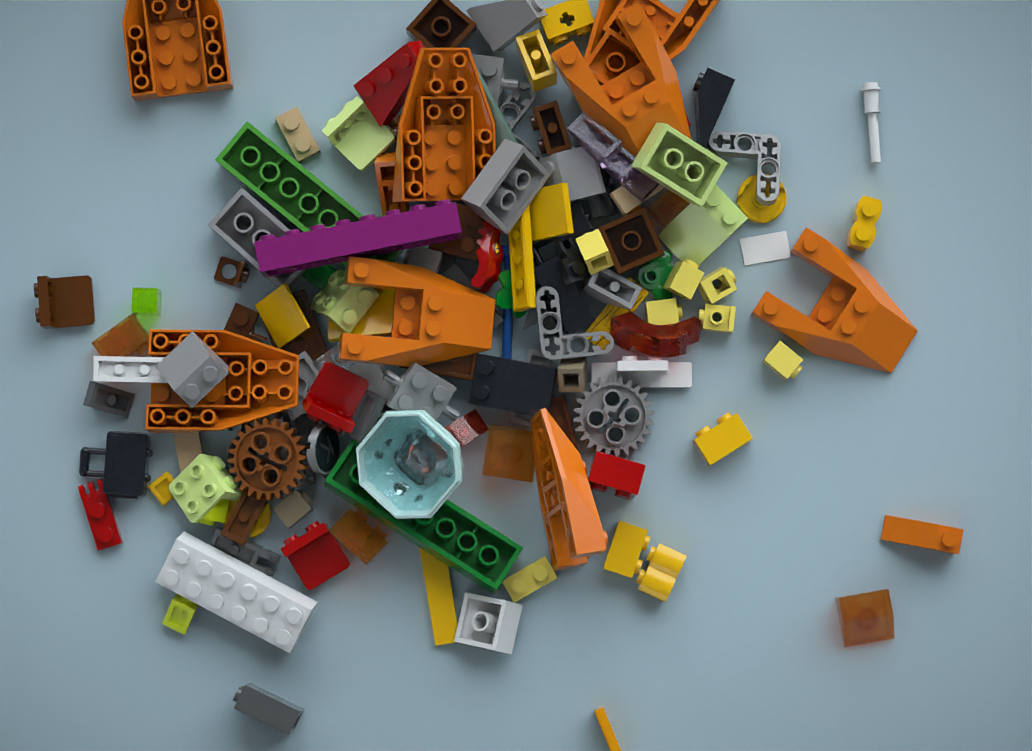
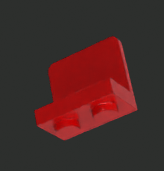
M330 361L324 362L302 402L307 413L306 415L316 422L323 420L330 423L329 427L337 432L342 433L344 430L351 433L355 427L352 416L364 396L369 382L367 379Z
M318 521L305 528L307 533L298 537L294 534L284 540L285 546L280 548L284 556L288 557L308 590L316 588L350 566L349 560L325 522L319 524Z

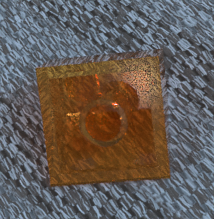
M489 424L482 475L532 483L535 463L531 431Z
M349 509L328 531L365 565H369L389 543L385 539L388 535L378 526L373 529L367 523L369 518L361 510L357 509L354 512L352 509Z
M884 588L835 597L844 647L894 638V618L889 589Z

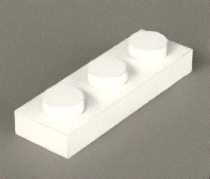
M94 356L93 382L168 383L156 367L165 357Z

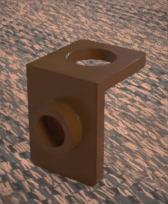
M222 256L220 257L214 280L241 288L242 283L246 284L250 269H248L246 261L241 260L239 262ZM228 264L236 268V275L231 279H227L222 275L223 267Z

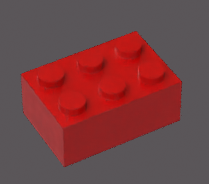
M596 451L588 475V482L591 484L590 488L605 493L607 489L615 491L614 496L629 500L631 496L635 497L638 495L646 465Z

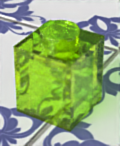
M132 288L131 313L139 316H161L162 291L158 288Z

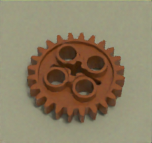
M264 418L263 423L260 420H254V427L251 424H245L246 432L237 431L240 440L232 439V443L236 445V448L228 449V452L234 454V458L228 459L227 462L234 463L235 466L229 470V473H237L233 481H242L239 489L245 490L249 488L248 496H254L257 492L258 500L263 499L265 495L267 500H273L274 494L277 499L283 498V492L287 495L292 494L290 486L299 488L300 485L297 479H305L301 470L309 468L303 464V460H307V456L302 453L308 446H300L299 444L304 437H295L297 428L288 430L289 423L283 422L280 425V419H273L272 423L270 418ZM263 435L267 439V446L264 449L259 444V440ZM252 447L261 455H269L270 460L285 465L287 470L285 471L275 463H268L266 458L250 452V448ZM284 447L289 451V456L286 460H283L281 457V450ZM251 458L256 462L254 471H251L248 467V462ZM272 470H275L278 475L275 483L270 480L269 476Z

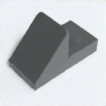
M536 308L528 310L523 330L538 323ZM541 308V314L548 311L547 308ZM551 315L543 319L542 324L545 329L552 330L556 327ZM558 332L543 334L544 338L549 337L552 343L554 342L553 337H559Z
M90 381L83 405L128 418L135 394Z

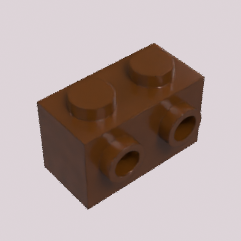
M557 100L534 107V116L530 117L533 130H538L541 137L540 140H537L541 155L546 154V156L572 149Z

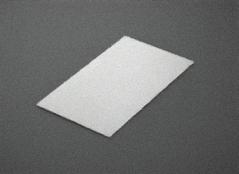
M786 231L740 239L744 266L791 258Z

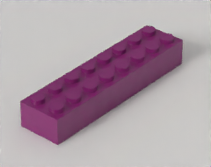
M450 199L435 202L436 206L428 208L425 207V204L410 207V211L400 213V209L385 212V216L375 218V214L360 217V221L350 223V219L335 222V226L325 228L324 224L309 227L310 231L302 233L299 229L284 232L285 236L277 238L274 234L259 237L260 241L254 242L259 271L264 277H270L346 262L349 257L366 258L461 239L463 236L456 202L451 203Z

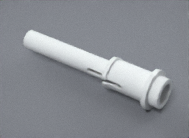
M877 82L864 83L861 89L864 95V114L868 115L871 163L881 162L878 113H880L878 91L881 90V87H878Z

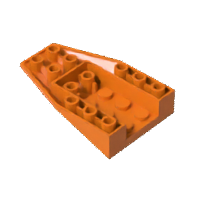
M127 0L122 25L131 97L135 101L234 89L223 13L217 0Z
M420 48L398 124L392 202L462 200L461 198L496 152L495 122L470 48Z
M149 329L148 354L151 357H166L193 331L228 365V374L193 408L171 388L169 383H151L150 404H146L145 429L151 434L222 431L298 407L299 355L226 330Z

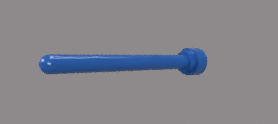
M501 245L504 254L502 261H504V271L511 270L509 245ZM512 308L503 309L502 358L512 359L513 311Z

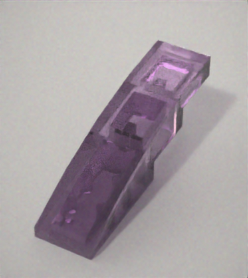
M585 112L567 128V131L584 150L641 202L659 186V183L633 168L631 165L636 157L622 147L621 140Z

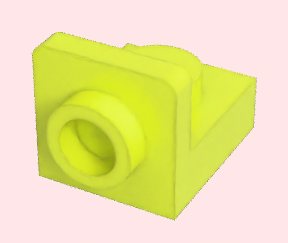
M176 593L162 624L185 635L199 605Z

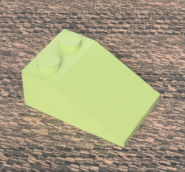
M715 184L702 207L690 203L657 237L680 261L685 262L688 259L700 265L738 230L748 218Z

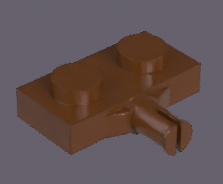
M235 303L224 330L255 341L260 339L267 342L268 339L255 333V324L260 315L259 312Z

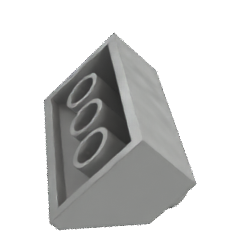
M242 187L208 224L213 231L257 270H259L254 242L260 241L259 237L274 234L277 238L285 236L284 232L290 231ZM306 270L266 278L278 288L286 283L289 289H291Z

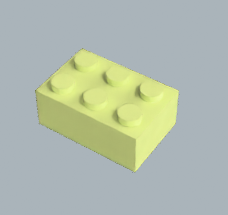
M656 122L631 166L692 205L702 207L725 169L727 162L668 124Z

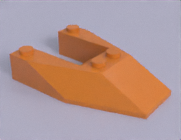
M600 0L584 59L597 81L602 84L641 63L616 22L617 14L639 2L653 25L670 60H672L688 47L720 0H688L679 14L658 0Z
M639 2L617 14L616 22L641 63L602 86L598 83L574 41L551 53L552 62L589 123L633 161L656 122L666 123L691 139L677 72Z
M806 227L790 252L830 276L832 280L809 316L804 315L768 291L762 295L751 315L814 355L892 373L918 330L867 269L828 240Z
M349 257L347 259L344 285L395 290L391 337L342 333L339 341L338 361L410 367L413 361L423 366L491 350L495 299L424 267L370 258Z
M540 409L530 419L538 497L553 571L582 567L588 563L590 556L601 554L607 550L608 536L606 531L602 529L586 475L587 468L585 462L582 461L580 453L547 409Z

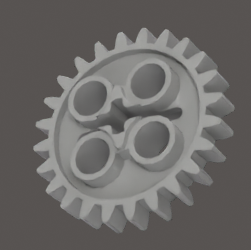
M609 375L607 383H604L600 377L598 386L590 382L592 390L590 392L587 390L583 392L586 396L584 399H576L581 404V407L573 408L575 412L580 413V416L573 418L574 422H580L581 424L575 428L576 432H584L580 440L589 439L587 448L595 444V452L605 449V453L610 454V451L614 450L616 457H619L620 450L622 449L626 455H629L628 447L630 446L638 450L636 442L645 443L646 441L642 435L643 433L651 435V432L646 427L647 425H654V422L648 419V416L654 415L655 412L647 410V407L653 403L652 401L643 400L648 393L642 392L639 394L641 385L638 384L632 388V379H629L624 384L622 376H619L617 382H614L612 376ZM609 392H616L619 395V401L615 405H609L605 401V397ZM628 398L629 402L618 413L620 419L618 421L612 420L605 431L600 434L598 432L599 429L610 418L608 412H616L622 402ZM629 408L638 410V417L634 421L625 419V412ZM594 411H599L603 414V420L599 424H592L589 421V416ZM614 427L620 428L622 430L621 438L611 440L608 436L610 429Z

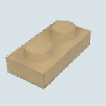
M298 107L275 118L299 163L321 152Z

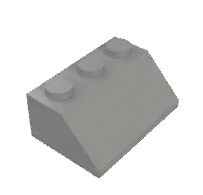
M504 139L461 199L474 213L508 235L549 178L550 173L523 145Z

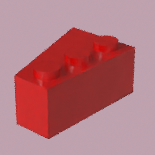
M420 40L403 45L353 85L380 127L389 125L405 103L420 48H425Z

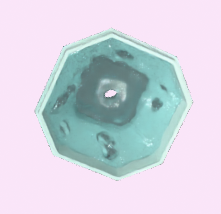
M425 410L386 411L356 448L359 485L397 519L431 518L463 481L462 469L464 464L460 443Z

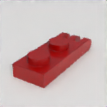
M103 479L97 480L99 487L97 491L93 482L87 483L90 492L86 494L83 485L78 486L97 550L100 551L123 543L109 497L103 493Z

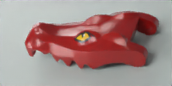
M483 221L485 228L478 230L483 235V238L477 240L481 248L476 250L479 266L471 283L482 293H488L494 283L498 281V275L500 274L499 265L504 254L500 245L501 231L487 221Z

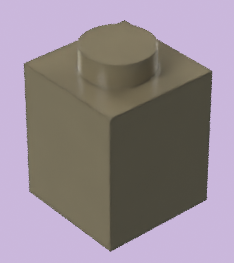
M586 357L563 358L560 360L558 366L559 392L585 391L588 381Z
M295 490L272 509L286 527L290 529L313 511V508L310 506L313 501L305 491L300 493L298 490Z

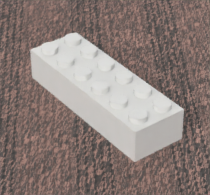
M185 531L176 539L155 581L288 653L297 644L318 603Z

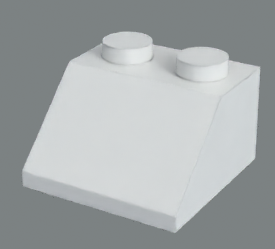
M465 592L454 642L512 655L523 605Z

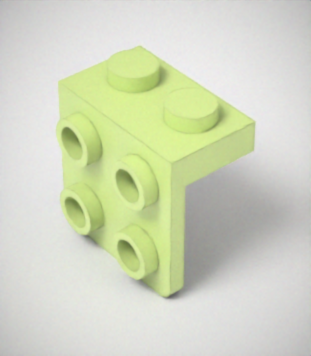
M358 96L347 102L343 110L335 118H331L325 124V128L321 130L328 141L359 171H364L395 141L394 134L386 126H379L365 103Z
M340 269L329 277L326 287L313 297V303L310 308L330 318L344 332L350 333L380 294L373 288L344 285L346 271Z
M199 454L169 485V491L191 523H198L221 499L237 501L242 495L238 488V482L233 481L234 477L229 475L225 469L224 461L218 456Z

